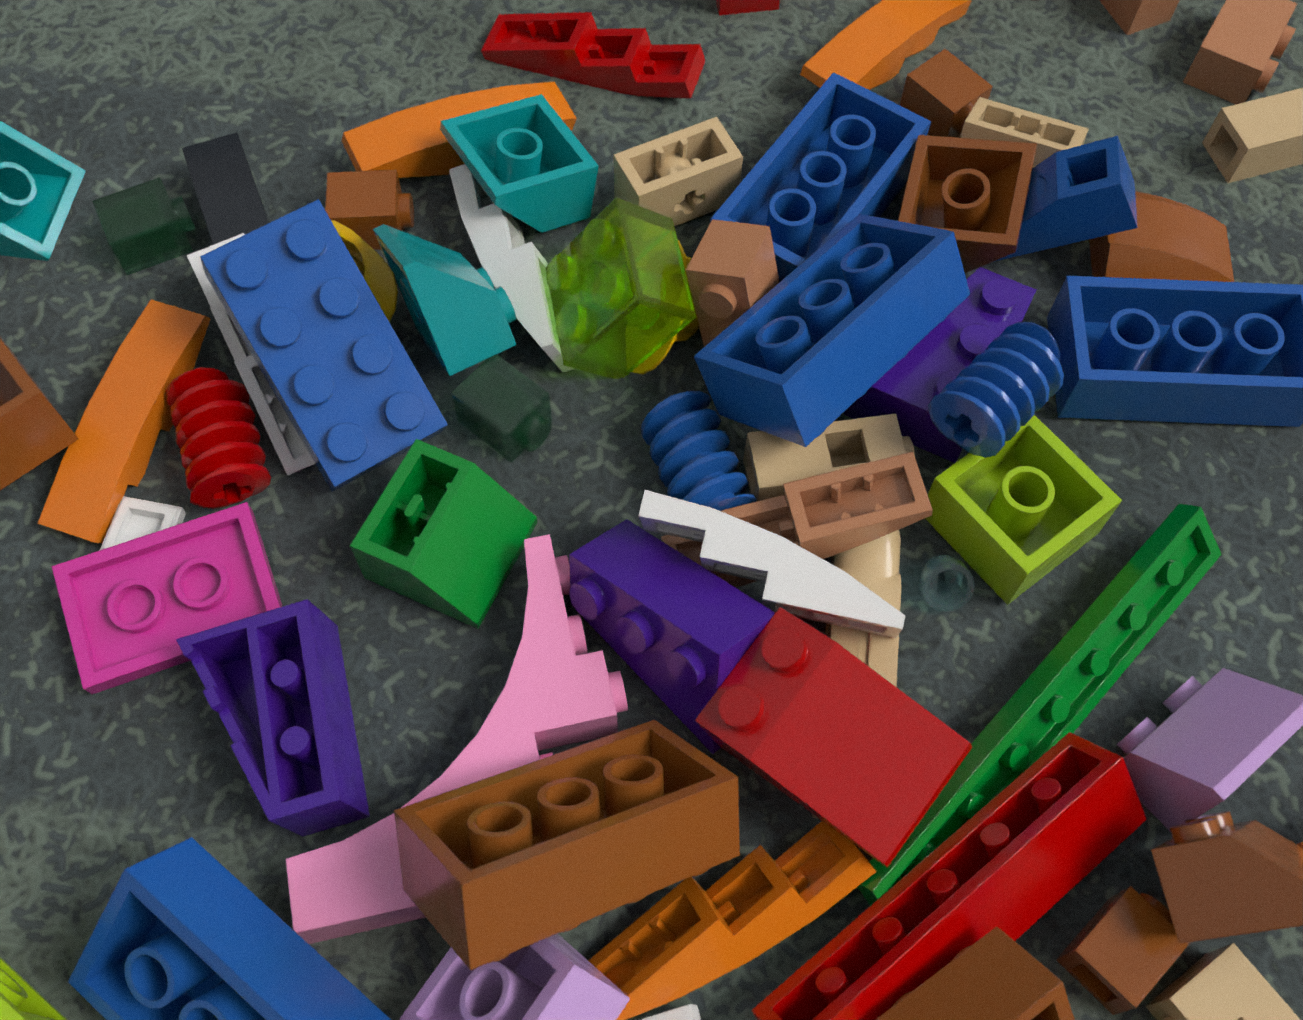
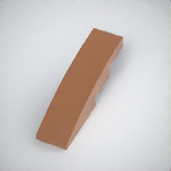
M913 451L783 483L784 495L721 510V512L778 534L822 559L866 544L932 516L933 511ZM671 535L661 536L662 542L702 566L700 553L703 542ZM710 571L735 588L756 582V580Z

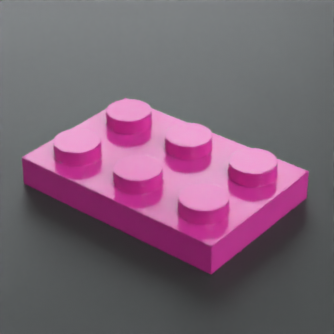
M247 502L51 566L83 689L92 695L190 661L180 649L176 641L178 638L283 607L253 510Z

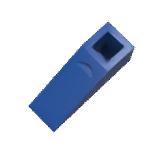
M1118 136L1055 152L1033 168L1016 252L996 261L1138 228L1134 178Z

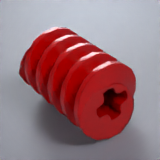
M199 367L184 372L172 380L166 389L167 403L171 407V421L176 428V442L181 449L180 460L186 470L185 482L187 488L191 491L190 503L198 507L211 509L227 507L244 501L248 497L263 492L271 482L270 472L263 466L266 455L264 450L258 445L260 433L256 426L253 425L255 413L248 404L250 398L248 390L244 384L229 380L224 372L215 368Z

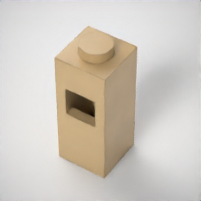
M1303 88L1221 108L1202 144L1227 183L1303 164Z
M896 414L834 421L807 447L764 431L747 433L743 461L749 482L750 494L754 495L757 501L784 495L783 483L912 451L915 456L911 438L901 435Z

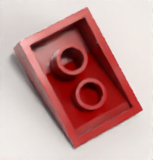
M781 607L695 719V722L722 749L887 868L972 749L969 741L836 641Z

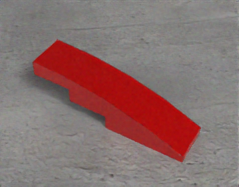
M591 12L498 14L481 49L484 59L501 65L621 94L647 97L691 99L706 61L701 44L652 45L646 28L598 29Z

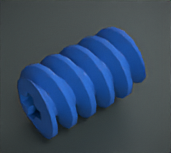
M1016 322L1007 326L999 337L995 338L983 352H980L970 365L964 367L957 377L950 381L940 394L934 396L928 404L930 418L938 431L972 455L984 458L995 456L1003 448L1005 441H1010L1020 430V426H1025L1034 413L1045 405L1049 397H1053L1063 386L1064 373L1059 362L1061 353L1057 341L1047 328L1033 322Z
M701 391L678 393L658 403L647 414L641 425V434L647 445L650 446L649 454L652 460L659 466L658 475L660 480L668 487L667 496L719 511L757 502L754 495L741 494L747 488L749 482L744 473L733 472L737 468L739 460L735 452L724 451L728 447L730 440L725 431L716 430L721 420L715 410L707 409L712 401L708 394Z

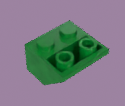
M416 439L355 536L350 548L365 579L479 629L523 550L524 539L530 537L538 521L537 516L475 463Z

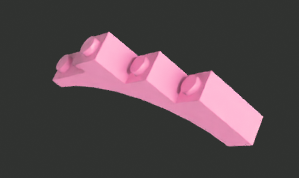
M550 534L524 539L528 593L523 634L503 691L481 729L438 779L403 807L553 755V752L539 755L538 751L605 737L618 732L617 713L628 711L621 672L619 670L608 673L603 650L588 653L580 614L567 617L563 596L569 595V560L567 555L554 556ZM394 813L343 841L286 859L293 930L308 944L426 918L403 890Z

